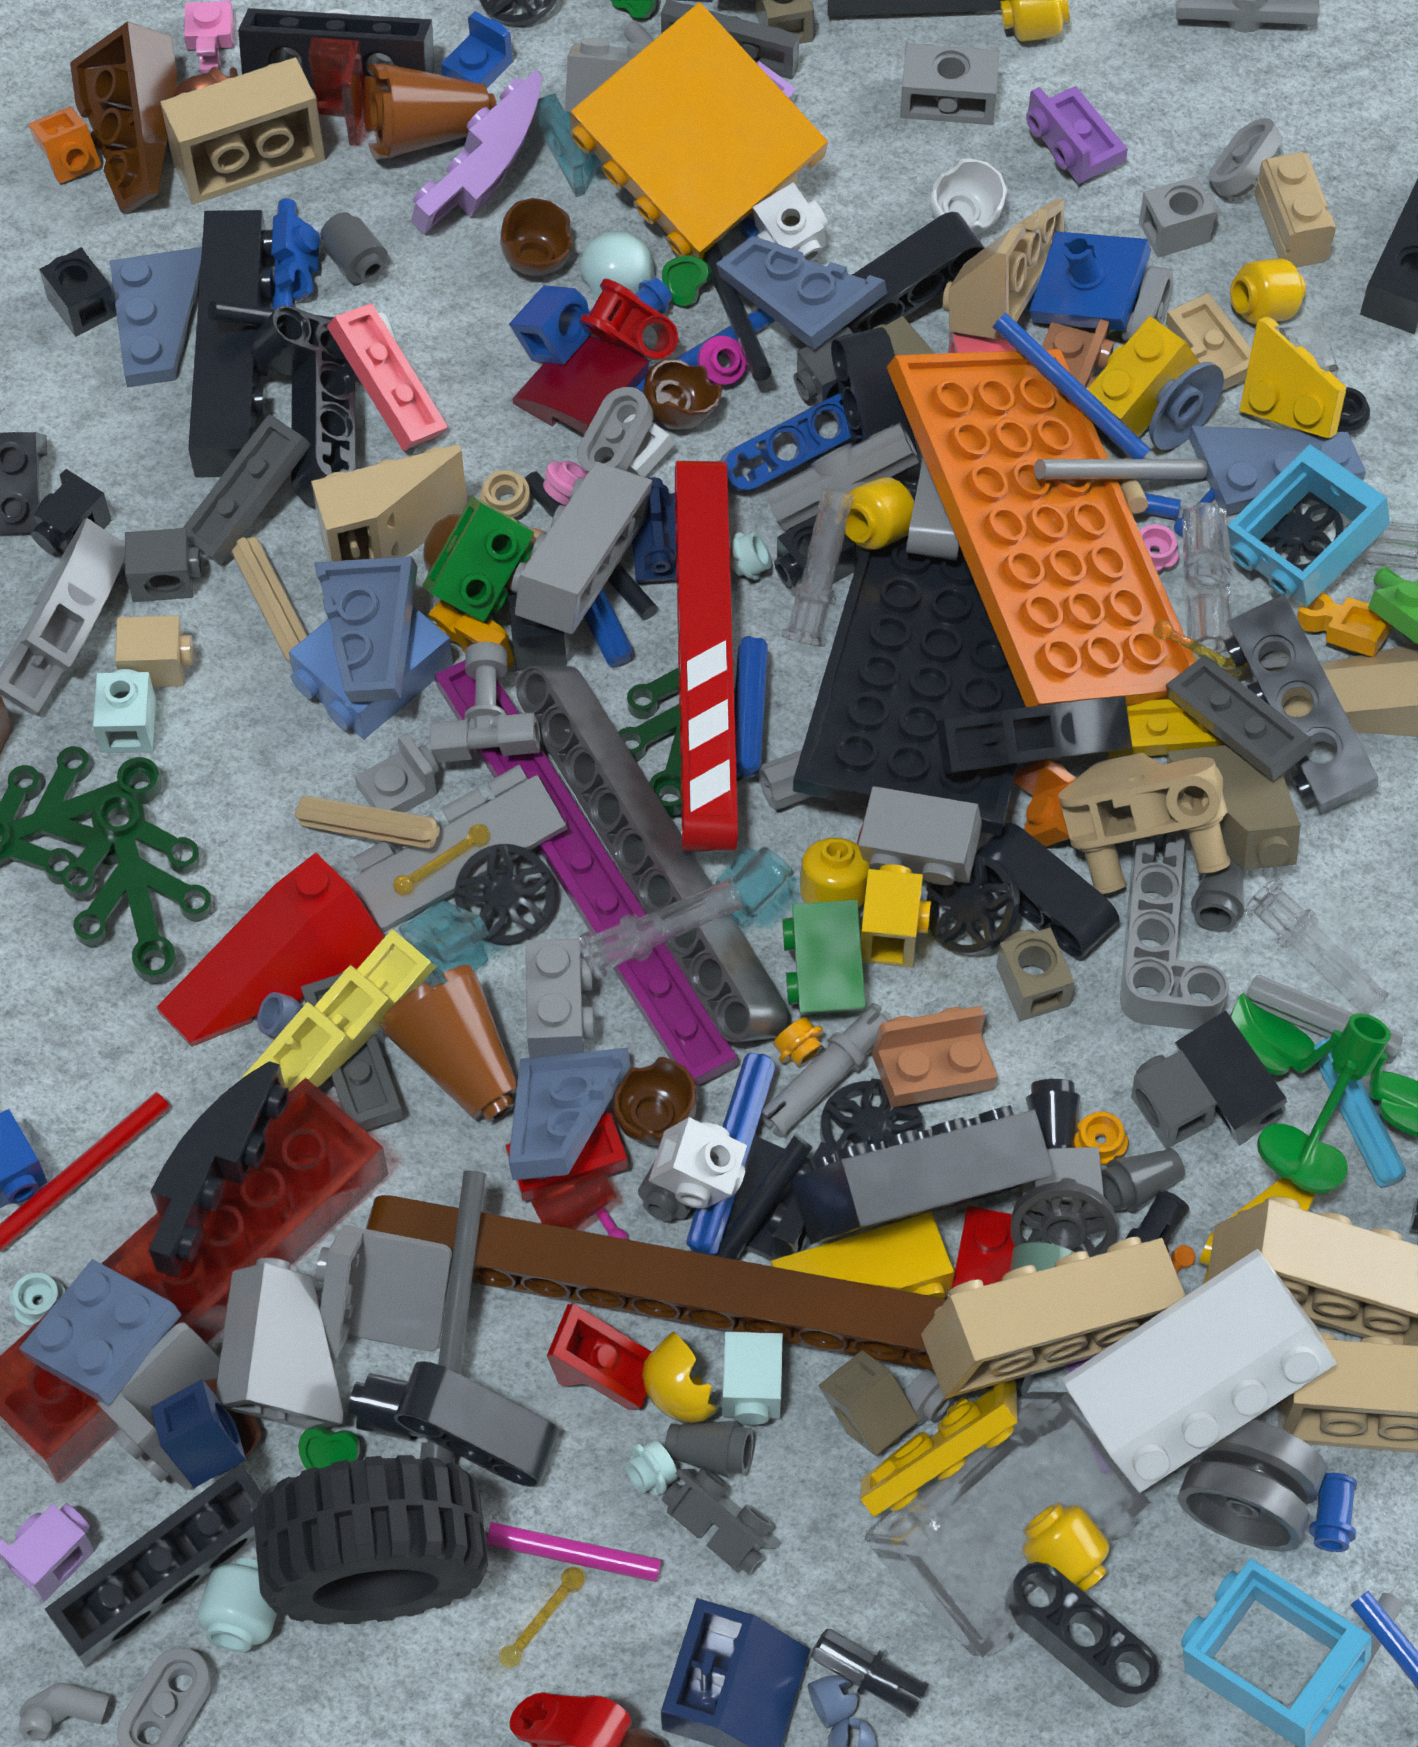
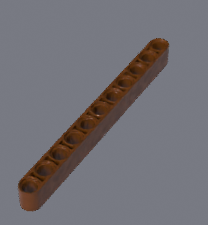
M381 1195L374 1198L365 1229L444 1244L451 1249L453 1254L459 1208L403 1197ZM483 1212L480 1215L472 1283L728 1332L783 1333L782 1342L854 1356L863 1350L875 1360L933 1371L934 1369L921 1333L935 1316L934 1311L947 1300Z

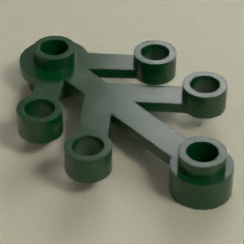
M678 668L648 684L633 686L627 694L629 713L637 719H648L655 715L658 710V701L679 691ZM641 697L651 700L649 704L644 706L638 705L634 701ZM679 704L637 727H626L618 732L624 743L626 741H636L639 743L638 747L628 749L635 761L638 762L645 756L647 745L675 731L666 769L656 773L649 782L670 817L681 814ZM736 776L737 782L742 780L745 776ZM667 794H672L679 798L670 802L661 800Z
M78 746L67 747L59 753L57 757L58 767L34 813L17 820L16 818L24 801L35 799L41 793L42 783L34 767L21 765L14 768L8 775L9 786L0 801V864L11 859L44 870L47 878L52 883L62 885L63 870L54 871L52 867L61 861L68 862L69 864L76 862L73 854L64 848H56L50 851L24 840L44 834L85 848L96 831L94 827L76 822V820L91 815L97 802L110 793L121 792L135 797L141 804H146L159 794L162 782L158 768L153 761L144 757L131 758L119 767L117 781L66 800L74 783L84 780L91 771L87 752ZM72 760L82 761L81 765L77 768L70 769L66 767ZM23 779L33 780L31 785L27 787H17V784ZM138 782L149 783L143 788L133 789V786ZM116 850L109 851L101 863L106 865L119 863ZM76 875L72 876L69 882H71L76 877Z
M121 792L110 793L100 799L93 809L92 824L96 831L76 862L67 865L62 872V882L66 893L74 898L87 897L95 888L94 871L112 847L115 846L119 863L89 908L80 912L75 917L73 923L74 932L77 940L83 945L95 946L100 944L107 935V920L126 893L138 938V943L132 951L134 970L146 982H162L174 973L177 961L172 943L168 939L159 936L148 888L178 904L182 915L191 921H199L209 915L212 909L211 896L205 887L196 884L189 885L141 859L136 841L167 855L170 868L177 873L183 874L193 871L198 866V847L193 840L186 837L177 838L146 821L144 808L135 797ZM116 815H125L129 819L122 826H113L109 823L111 818ZM181 849L192 852V857L186 861H178L173 856ZM76 874H84L88 877L87 882L81 886L71 885L69 880ZM198 896L205 900L204 905L198 909H191L186 906L187 900L191 897ZM93 921L100 925L99 930L93 934H85L81 931V927L86 922ZM152 957H160L165 961L164 965L157 970H151L145 966L147 960Z

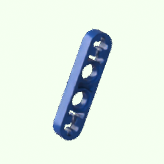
M840 392L728 450L722 455L720 461H726L728 489L734 492H745L754 489L851 438L843 404L839 403L841 400ZM821 411L829 412L837 421V432L831 439L823 438L815 429V418ZM779 433L788 434L795 441L796 453L789 461L778 458L774 453L773 440ZM761 454L765 463L747 472L749 481L744 476L735 477L732 469L738 465L736 456L741 462H744Z

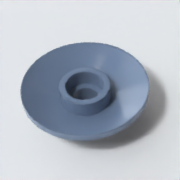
M1212 362L1197 364L1179 378L1168 381L1161 388L1157 396L1158 405L1153 414L1149 429L1150 440L1156 447L1162 450L1173 449L1189 439L1191 426H1202L1214 410L1223 389L1224 374L1219 366Z

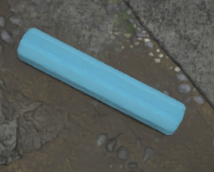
M1327 1038L1326 1040H1321L1320 1042L1315 1044L1314 1049L1317 1050L1330 1038ZM1330 1052L1318 1061L1317 1065L1332 1092L1340 1075L1332 1067L1333 1059ZM1349 1080L1337 1105L1376 1183L1381 1187L1395 1184L1404 1178L1406 1167L1362 1080Z

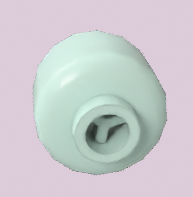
M239 1558L235 1561V1564L222 1565L212 1571L197 1612V1619L201 1627L207 1631L205 1635L207 1640L219 1648L234 1652H246L251 1649L252 1645L265 1642L272 1632L277 1613L268 1606L260 1594L257 1560L249 1558Z

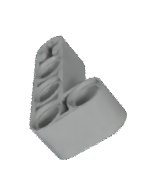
M1184 830L1139 838L1135 841L1131 861L1120 1004L1124 1014L1134 1022L1195 1030L1222 1013L1229 986L1228 979L1223 971L1214 965L1176 960L1185 846ZM1155 848L1162 849V863L1153 862ZM1156 892L1165 898L1155 900L1149 898L1144 893ZM1146 938L1154 939L1161 946L1149 947L1140 940ZM1136 987H1152L1158 994L1145 995L1140 993ZM1202 992L1211 997L1212 1000L1202 1002L1193 998L1190 993Z

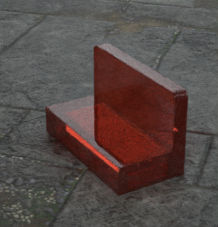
M312 37L309 47V58L318 115L345 117L349 145L359 146L364 123V77L359 41Z

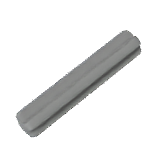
M1262 975L1254 977L1246 994L1254 1004L1265 1011L1328 1038L1331 1037L1334 1030L1342 1032L1349 1018L1354 1014ZM1388 1028L1391 1038L1383 1052L1387 1055L1386 1062H1393L1402 1044L1403 1035L1398 1031Z

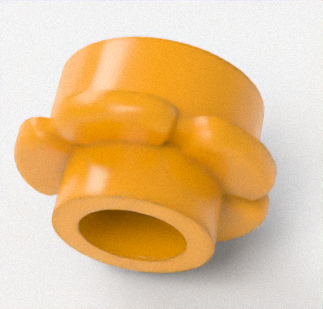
M807 1017L801 1018L789 1025L773 1042L774 1047L781 1054L779 1061L781 1063L793 1061L797 1067H800L812 1060L823 1048L819 1042L823 1034L822 1027H814Z
M1103 1111L1094 1112L1084 1117L1078 1123V1133L1074 1137L1075 1148L1099 1147L1100 1165L1108 1164L1110 1160H1114V1157L1122 1156L1127 1150L1128 1137L1125 1134L1122 1122L1115 1115ZM1097 1136H1103L1105 1137L1106 1141L1104 1143H1098L1095 1138Z

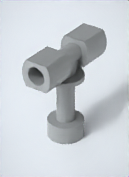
M479 642L470 645L466 649L465 672L469 677L476 680L475 706L466 710L464 720L431 723L430 748L436 762L473 759L474 749L500 747L503 756L539 753L540 726L534 712L506 715L502 708L496 706V680L504 677L507 673L506 649L493 642Z

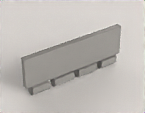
M517 765L487 782L496 797L495 799L486 803L480 790L476 788L442 807L441 809L449 824L443 828L439 827V836L436 837L435 844L431 848L400 844L403 850L394 854L388 842L381 841L353 857L361 871V874L354 877L353 880L382 933L453 894L461 868L472 855L481 849L496 844H514L531 850L568 829L538 775L527 779L521 766ZM432 813L427 816V817H433V818H434V816H433ZM496 853L494 870L505 864L500 853ZM509 853L512 860L520 856L518 854ZM488 856L478 861L469 871L467 877L487 875Z

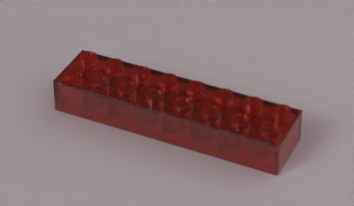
M306 1077L289 1092L288 1102L279 1120L272 1118L265 1134L268 1143L260 1166L257 1169L250 1168L243 1185L225 1180L223 1196L217 1209L214 1212L208 1210L200 1229H202L203 1235L198 1253L192 1262L185 1261L178 1278L157 1272L148 1250L163 1218L158 1213L101 1263L172 1302L181 1313V1316L170 1330L179 1323H186L207 1344L225 1327L232 1271L254 1266L257 1259L260 1258L281 1259L292 1265L389 1174L383 1147ZM46 1313L0 1355V1427L58 1484L119 1426L97 1404L98 1400L32 1363L20 1351V1346L47 1315Z

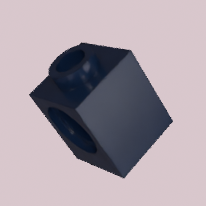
M203 1379L151 1407L161 1448L194 1488L246 1460L236 1421Z

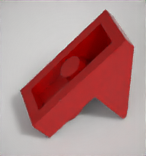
M574 1303L567 1304L546 1355L558 1384L563 1387L586 1384L628 1410L642 1407L647 1394L642 1374L645 1360L651 1351Z

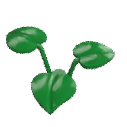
M1244 993L1238 997L1230 1017L1270 1074L1283 1075L1291 1067L1300 1073H1304L1331 1052L1333 1059L1332 1067L1340 1075L1309 1136L1294 1126L1280 1123L1268 1125L1260 1133L1257 1141L1258 1152L1263 1161L1275 1173L1285 1179H1291L1301 1189L1317 1194L1329 1193L1341 1186L1348 1172L1346 1158L1335 1147L1318 1140L1349 1080L1358 1081L1363 1076L1370 1075L1369 1096L1374 1100L1380 1101L1379 1112L1382 1117L1403 1132L1418 1137V1081L1397 1073L1382 1071V1066L1387 1059V1055L1383 1051L1391 1038L1390 1030L1382 1021L1368 1014H1353L1342 1032L1334 1030L1330 1039L1315 1050L1314 1042L1298 1027L1258 1007Z

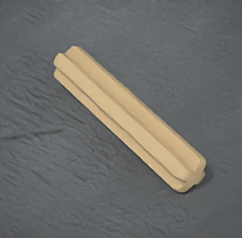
M242 537L237 540L236 546L232 549V555L285 659L291 663L289 651L308 635L260 541L256 537L247 539Z
M306 795L301 797L298 807L295 808V817L299 819L301 826L421 848L433 847L436 837L439 836L440 832L439 826L436 825L433 817Z

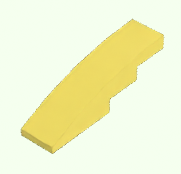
M391 929L357 970L350 965L315 1006L307 1001L243 1077L268 1061L280 1064L285 1087L289 1088L288 1102L281 1116L282 1118L355 1054L378 1031L380 1023L385 1022L383 1019L384 1014L399 1000L419 987L437 966L395 930Z

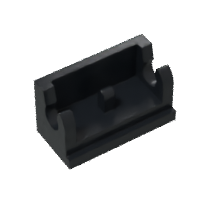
M1226 1010L1175 1042L1177 1051H1183L1216 1100L1217 1106L1215 1111L1239 1146L1248 1141V1138L1274 1123L1284 1114L1281 1107L1287 1103L1286 1096Z

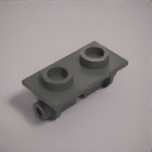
M702 1467L699 1472L696 1469L677 1470L675 1474L685 1484L681 1487L678 1483H675L664 1494L662 1501L668 1506L667 1513L697 1538H701L711 1523H714L719 1529L706 1546L732 1567L736 1573L743 1570L749 1576L752 1575L764 1560V1557L758 1553L761 1547L763 1549L777 1548L781 1545V1542L769 1532L773 1524L752 1506L745 1504L743 1508H740L725 1495L729 1490L728 1485L708 1469Z

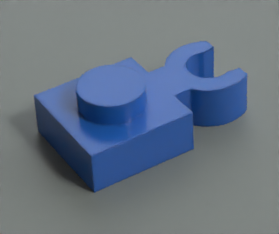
M286 209L273 216L271 255L281 261V267L275 271L274 280L276 287L279 289L292 284L293 299L298 301L313 292L311 275L318 272L320 233L289 209Z

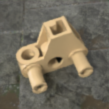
M1142 752L1096 762L1058 794L1071 845L1085 853L1093 887L1101 894L1115 892L1126 885V879L1122 873L1115 843L1185 829L1189 832L1198 872H1216L1230 865V858L1226 852L1219 824L1227 813L1223 796V777L1212 758L1198 757L1161 765ZM1188 786H1196L1205 792L1202 798H1192L1191 795H1186L1184 791Z

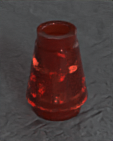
M601 1169L593 1174L589 1173L540 1188L542 1194L530 1201L542 1224L577 1230L608 1206V1203L616 1200L617 1197Z

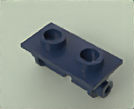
M648 478L652 480V486L649 494L647 519L632 541L635 581L637 583L676 580L675 493H669L668 487L663 484L660 478Z

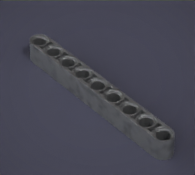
M572 666L526 667L521 671L516 685L517 698L525 713L534 712L540 726L542 742L718 1032L725 1040L730 1042L776 1038L785 1029L788 1018L787 1007L783 998L693 853L682 851V835L583 675L577 668Z

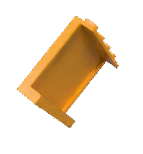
M700 1L570 111V128L572 130L569 133L573 141L584 153L589 154L592 151L604 164L601 167L603 173L616 188L621 189L624 186L636 199L634 206L639 214L648 223L653 224L657 222L668 234L666 236L667 243L679 257L695 256L703 259L704 253L753 212L755 205L770 197L806 165L811 169L825 157L828 140Z

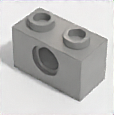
M906 43L900 118L993 125L1000 50Z

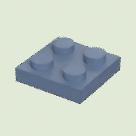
M92 1259L19 1349L32 1363L109 1406L138 1370L152 1348L178 1320L181 1313L169 1300Z

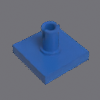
M1055 231L1029 310L1033 322L1047 324L1054 322L1068 326L1097 328L1100 319L1110 322V330L1126 331L1151 253L1148 239Z

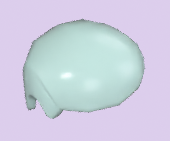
M624 230L600 234L588 242L580 254L579 266L583 282H587L595 300L598 299L602 292L599 286L604 278L613 280L636 293L639 290L640 282L643 280L650 281L655 277L654 264L649 248L641 238Z

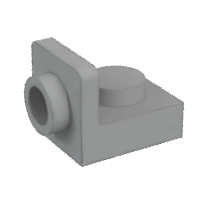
M408 733L398 737L400 752L355 776L357 788L371 807L405 813L437 795L434 774L439 772L436 760L426 745L423 744L417 747Z

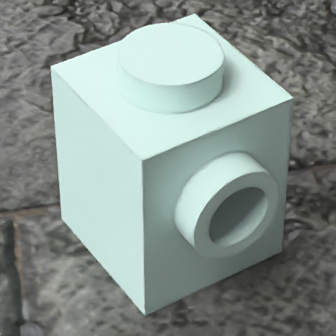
M120 669L113 673H97L93 729L101 753L153 752L156 697L149 672Z
M725 1332L723 1417H734L735 1421L747 1425L764 1424L768 1422L769 1418L780 1419L783 1333Z

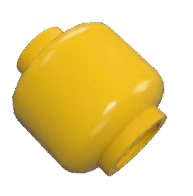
M1068 0L1000 1L1004 29L1013 28L1015 36L1021 42L1056 37L1061 33L1063 23L1070 22Z
M1284 258L1252 261L1244 264L1237 272L1230 286V299L1233 308L1247 322L1257 325V320L1264 317L1272 318L1275 322L1293 318L1299 311L1306 293L1304 278L1299 274L1298 269L1293 263Z
M891 477L876 478L847 493L842 502V528L851 540L866 550L884 548L908 536L914 499L909 490L900 481Z
M826 838L816 841L806 849L801 860L799 882L800 895L805 903L858 900V908L862 906L865 900L870 864L862 859L858 845L844 838Z
M1060 1502L1053 1503L1035 1516L1023 1529V1533L1027 1538L1024 1541L1022 1553L1029 1564L1035 1562L1049 1564L1083 1592L1096 1584L1107 1572L1101 1563L1109 1553L1110 1543L1082 1507L1077 1505L1063 1507Z

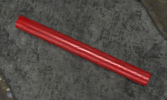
M158 1092L152 1094L1 1222L0 1252L169 1110L170 1106Z

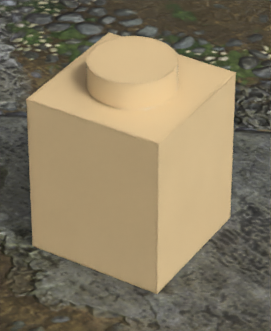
M179 615L117 617L115 648L117 670L131 669L137 672H149L153 687L184 686L185 666H193L194 646L192 635H184Z

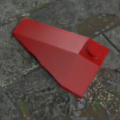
M315 852L274 884L156 1008L159 1014L193 1047L252 1023L254 1017L258 1015L261 1003L272 992L291 996L299 1003H303L301 986L341 974L350 965L357 970L385 937L351 886Z

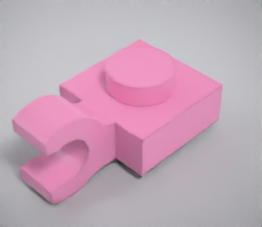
M231 1L185 3L184 38L186 49H196L197 56L200 57V74L208 73L212 67L219 69V48H233V9Z

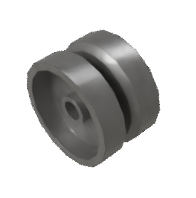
M1252 1419L1197 1455L1199 1463L1190 1465L1177 1500L1181 1508L1196 1522L1228 1539L1263 1550L1283 1552L1296 1549L1310 1516L1305 1503L1313 1502L1316 1498L1327 1470L1323 1457L1306 1442L1285 1430Z

